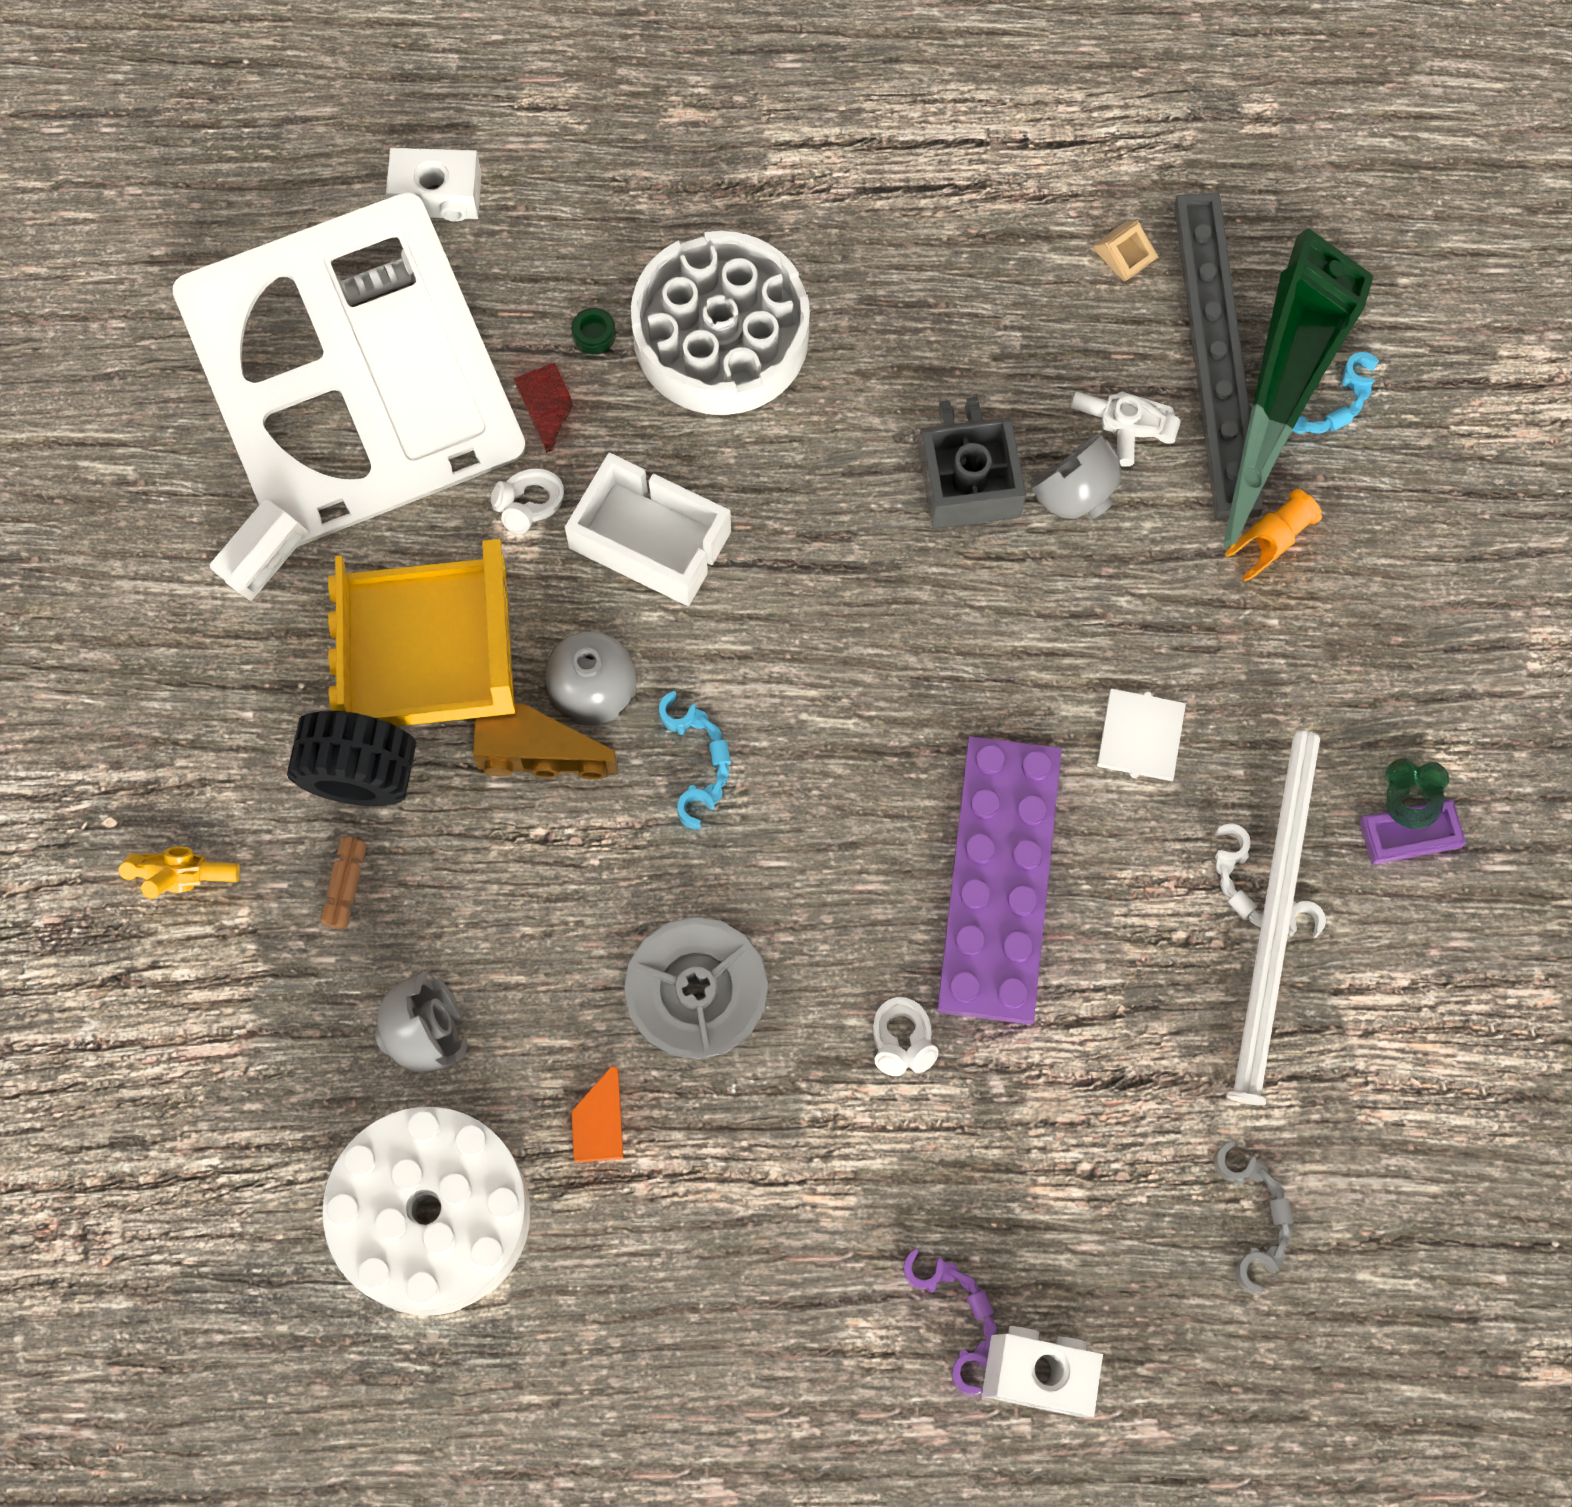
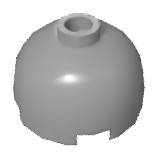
M1099 433L1075 448L1073 454L1057 466L1054 464L1031 485V489L1034 491L1037 500L1050 513L1060 518L1076 519L1088 513L1092 519H1095L1114 504L1110 496L1120 483L1122 473L1120 460L1108 440H1104Z
M582 631L567 636L554 647L546 662L544 683L551 705L555 709L557 708L562 715L573 719V722L578 725L598 726L619 717V712L628 705L631 698H634L636 694L637 673L630 653L616 638L603 632Z
M420 972L394 986L381 1000L377 1016V1029L375 1031L376 1042L385 1055H389L392 1060L409 1071L427 1073L445 1069L459 1063L465 1057L468 1045L467 1039L458 1040L455 1021L463 1017L453 994L440 978L429 981L427 979V972Z

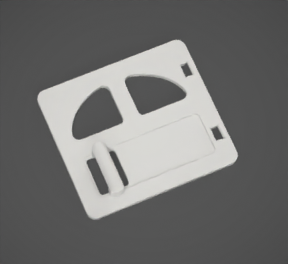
M406 192L189 272L180 276L173 285V296L258 504L260 505L264 499H270L309 531L297 547L516 462L525 452V439L425 205L421 198L413 193ZM392 237H397L403 247L401 252L402 258L342 281L340 277L335 275L331 266V262L334 259ZM279 277L291 278L298 288L324 351L323 356L316 361L261 382H249L244 378L242 345L250 312L260 294L269 284ZM415 282L413 285H411V286H409V287H406V288H403V289H401V290L395 291V292H393V293H390V294H388V295H385V296H382V297H380V298L374 299V300H372V301L366 302V303H364V304L358 305V306H356V307H350V306L355 305V304H357V303L363 302V301H365V300L371 299V298L376 297V296H378V295L384 294V293H386V292L392 291V290H394V289H397V288H400V287L405 286V285H407V284H410V283ZM333 390L339 391L344 398L370 460L371 470L369 474L361 479H341L327 476L308 468L284 451L265 429L266 418L272 413ZM474 451L477 461H479L478 463L452 472L450 459ZM344 501L349 513L322 523L319 510Z

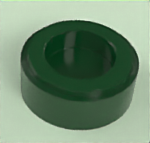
M588 308L579 312L572 321L573 341L581 351L588 354H600L607 351L614 344L616 339L615 322L612 316L605 310Z

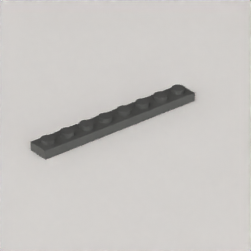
M1220 193L1177 195L1174 208L1215 519L1229 518L1250 421V409ZM1261 492L1248 517H1260L1263 511Z

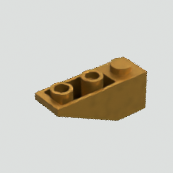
M514 703L515 714L475 718L473 758L478 770H484V773L488 775L505 777L512 775L513 771H531V774L536 777L554 778L559 776V772L578 773L579 777L585 779H603L606 777V774H617L618 764L614 750L524 703Z

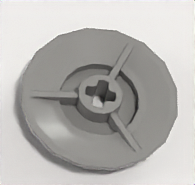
M690 917L666 923L643 939L628 963L624 994L630 1019L646 1041L669 1055L699 1060L727 1053L751 1035L764 1014L769 984L763 959L745 934L720 920ZM696 979L699 985L708 983L709 986L704 989L705 998L697 1000L693 994L684 995V993L689 991L688 982L690 980Z

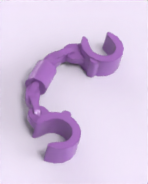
M915 1249L904 1262L903 1272L907 1282L916 1289H927L932 1293L936 1290L939 1281L953 1282L955 1279L958 1280L961 1286L971 1293V1296L966 1299L976 1321L982 1319L984 1321L983 1332L986 1338L985 1342H981L973 1353L961 1350L951 1373L953 1384L959 1391L968 1395L980 1394L983 1389L964 1383L960 1372L963 1364L967 1362H976L986 1368L991 1335H996V1324L990 1316L995 1312L985 1291H979V1287L974 1279L958 1272L957 1266L953 1263L943 1262L939 1258L936 1263L935 1274L932 1278L920 1280L915 1277L912 1272V1263L918 1254V1249Z

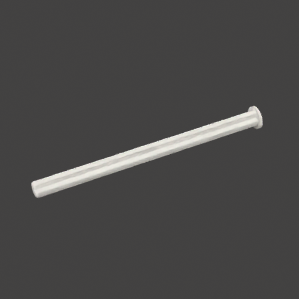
M1297 731L1292 741L1234 1091L1227 1092L1228 1099L1252 1105H1266V1098L1261 1097L1320 743L1319 735L1308 731Z

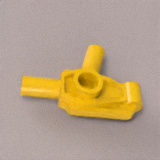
M175 846L167 848L163 853L159 854L143 853L139 855L131 853L120 865L119 874L126 880H132L135 877L147 879L141 886L142 893L145 897L154 899L166 890L176 893L190 891L194 888V885H200L202 880L238 882L240 879V864L207 862L206 857L193 854L191 848Z

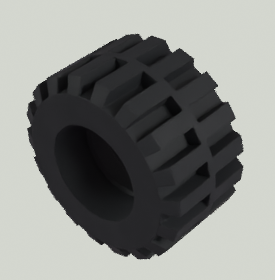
M345 711L308 713L299 718L287 776L290 781L303 790L329 800L361 806L397 804L405 800L417 743L409 733L398 726L375 717Z

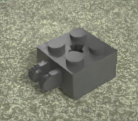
M978 397L966 399L965 413L968 422L955 424L954 410L950 401L947 400L939 401L941 426L920 428L918 452L932 529L1021 518L1026 491L1012 420L1010 417L982 420Z

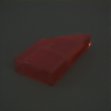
M555 362L514 378L517 391L546 453L553 450L556 444V437L573 406L571 396Z

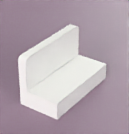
M264 499L210 563V569L224 579L239 594L252 601L307 536L309 531L270 499Z

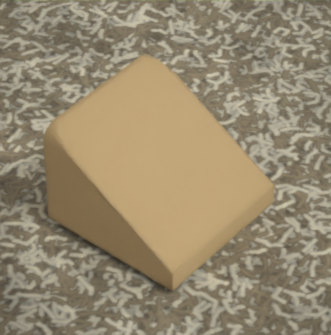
M1138 220L1121 224L1092 245L1097 254L1123 281H1127L1159 258Z

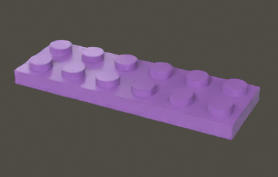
M969 736L938 997V1013L1032 1025L1034 1022L1062 748Z

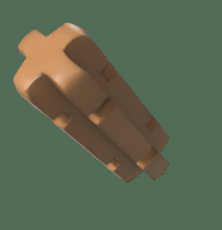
M344 836L340 839L337 855H339L338 858L340 859L334 862L326 894L329 903L324 904L320 918L321 923L326 927L345 929L348 926L351 914L348 905H353L361 868H359L358 864L363 862L367 848L364 841L359 838Z

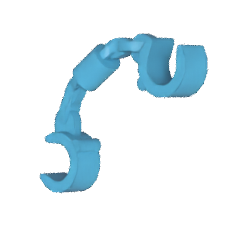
M1368 352L1353 354L1343 369L1341 384L1344 387L1348 386L1353 389L1354 397L1357 400L1351 404L1349 409L1343 406L1326 415L1324 421L1312 423L1308 422L1303 416H1300L1292 431L1298 434L1305 432L1317 434L1327 432L1328 430L1333 432L1352 422L1353 417L1361 411L1364 401L1371 395V386L1374 382L1373 378L1358 376L1354 372L1353 367L1363 366L1374 370L1379 360Z
M673 691L667 693L660 701L659 716L662 724L669 730L677 731L679 735H683L690 726L697 729L705 728L709 737L713 740V742L709 743L713 767L719 768L716 784H710L704 790L697 789L695 785H690L688 791H685L677 802V812L680 821L690 829H701V822L689 816L685 812V808L692 801H701L709 809H715L714 805L722 798V787L726 784L729 776L728 766L731 764L728 743L726 740H722L720 729L708 721V715L704 711L696 709L695 704L690 706L683 718H671L667 714V710L677 700L676 692Z

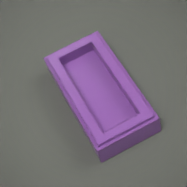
M1453 799L1363 816L1359 821L1372 865L1462 848L1466 844Z

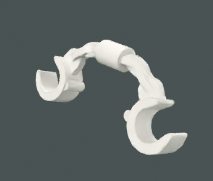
M1233 823L1224 824L1217 829L1215 836L1229 835L1235 837L1240 844V850L1233 853L1219 850L1215 855V859H1217L1215 869L1221 875L1220 885L1222 891L1228 898H1231L1228 903L1243 919L1248 917L1254 925L1261 927L1263 914L1255 911L1258 906L1242 889L1237 892L1232 880L1229 878V874L1232 873L1237 862L1244 864L1249 858L1250 836L1240 825ZM1293 901L1288 930L1289 936H1293L1297 931L1296 914L1304 912L1309 914L1314 920L1313 937L1316 938L1325 928V913L1314 902L1301 901L1296 903Z

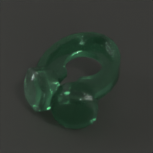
M1407 758L1393 761L1385 773V778L1389 783L1386 792V808L1390 817L1396 823L1410 829H1422L1435 823L1442 812L1444 804L1443 790L1448 786L1450 779L1445 767L1437 762H1428L1418 767ZM1414 785H1417L1422 790L1421 796L1428 801V806L1423 809H1411L1401 802V798L1408 795L1410 788Z

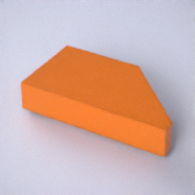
M610 1067L571 1111L575 1163L624 1159L618 1067Z

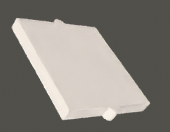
M1110 689L1097 766L1128 772L1132 778L1143 775L1173 781L1186 703L1153 697L1151 692H1145L1144 695Z

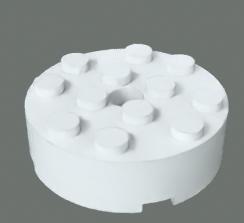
M704 232V237L682 244L678 240L666 247L650 261L640 275L631 302V321L636 356L649 382L672 402L692 411L705 414L729 415L750 411L780 395L796 378L804 363L809 342V298L806 295L804 286L799 278V272L783 253L769 243L738 232Z
M440 1107L404 1109L389 1114L366 1127L340 1154L328 1178L323 1200V1227L327 1245L334 1261L344 1276L368 1297L391 1309L412 1315L429 1316L452 1313L461 1310L463 1307L476 1302L494 1291L507 1278L516 1265L526 1243L530 1224V1199L526 1181L518 1163L506 1145L490 1128L480 1121L464 1113ZM428 1200H438L441 1204V1212L438 1218L427 1225L419 1224L417 1208Z

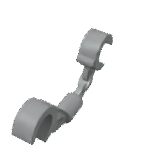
M1235 1141L1224 1144L1216 1152L1214 1167L1217 1174L1222 1179L1233 1182V1185L1236 1187L1241 1186L1246 1178L1255 1182H1265L1268 1191L1274 1197V1200L1269 1201L1274 1226H1280L1277 1246H1272L1264 1253L1259 1252V1249L1255 1247L1248 1250L1247 1255L1238 1262L1236 1267L1238 1284L1251 1294H1260L1265 1289L1248 1278L1247 1267L1251 1262H1259L1269 1272H1277L1279 1270L1278 1267L1285 1260L1284 1249L1291 1240L1292 1231L1289 1224L1294 1222L1289 1198H1283L1284 1191L1282 1186L1275 1178L1268 1174L1266 1165L1256 1161V1156L1251 1157L1247 1161L1242 1172L1229 1170L1225 1164V1156L1235 1145Z

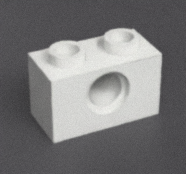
M390 148L386 187L387 198L406 192L413 193L421 198L430 218H444L449 221L478 219L482 173L477 150ZM435 185H439V186H440L439 188H436V189H428V188L431 187V186H435Z
M1009 1326L1008 1334L991 1335L982 1397L1076 1417H1094L1103 1354L1086 1351L1087 1342L1079 1339L1058 1336L1056 1344L1039 1341V1331L1023 1327ZM1041 1356L1049 1362L1051 1367V1376L1045 1384H1042L1035 1375V1364Z

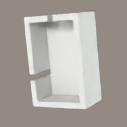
M609 452L565 525L569 549L689 607L708 574L707 563L713 565L731 533L730 510L654 473L649 480L651 499L646 498L648 490L645 469Z

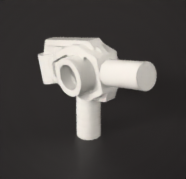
M1076 391L1071 405L1072 409L1101 417L1103 430L1110 431L1117 436V456L1120 460V466H1131L1134 464L1135 437H1155L1164 443L1171 444L1175 442L1181 420L1175 417L1172 407L1125 392L1110 395L1107 401Z

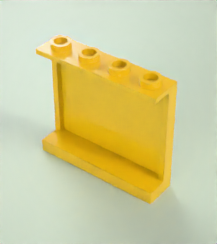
M501 539L482 541L483 559L347 573L342 555L335 556V575L328 576L331 603H336V611L328 612L330 636L332 639H336V648H329L328 651L330 672L332 676H336V685L329 686L331 711L363 714L387 721L396 726L515 714L507 575Z

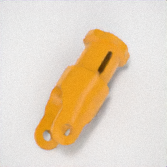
M1294 489L1289 493V500L1275 513L1264 515L1235 544L1228 548L1225 552L1226 557L1238 552L1252 539L1261 548L1259 561L1243 575V581L1257 576L1295 543V536L1307 525L1316 524L1322 519V511L1310 495L1301 489Z

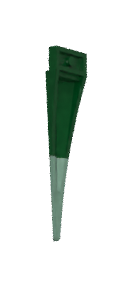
M1310 228L1297 235L1288 266L1280 274L1227 524L1224 549L1237 542L1262 487L1296 422L1340 346L1362 313L1374 275Z

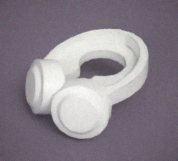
M524 470L516 473L506 482H497L491 494L492 509L502 513L501 520L509 531L516 534H524L529 530L533 522L546 519L559 509L563 500L564 486L561 479L548 470ZM531 485L541 486L549 494V500L543 504H534L532 502L521 504L514 502L515 499L522 497L525 488Z
M906 997L889 999L880 1006L876 1012L873 1025L874 1041L878 1048V1053L875 1056L877 1068L890 1076H900L908 1067L916 1073L928 1070L937 1060L938 1049L931 1043V1023L926 1011L920 1004ZM898 1016L910 1018L916 1026L914 1032L909 1036L911 1047L907 1051L899 1047L898 1038L890 1034L887 1029L888 1023Z

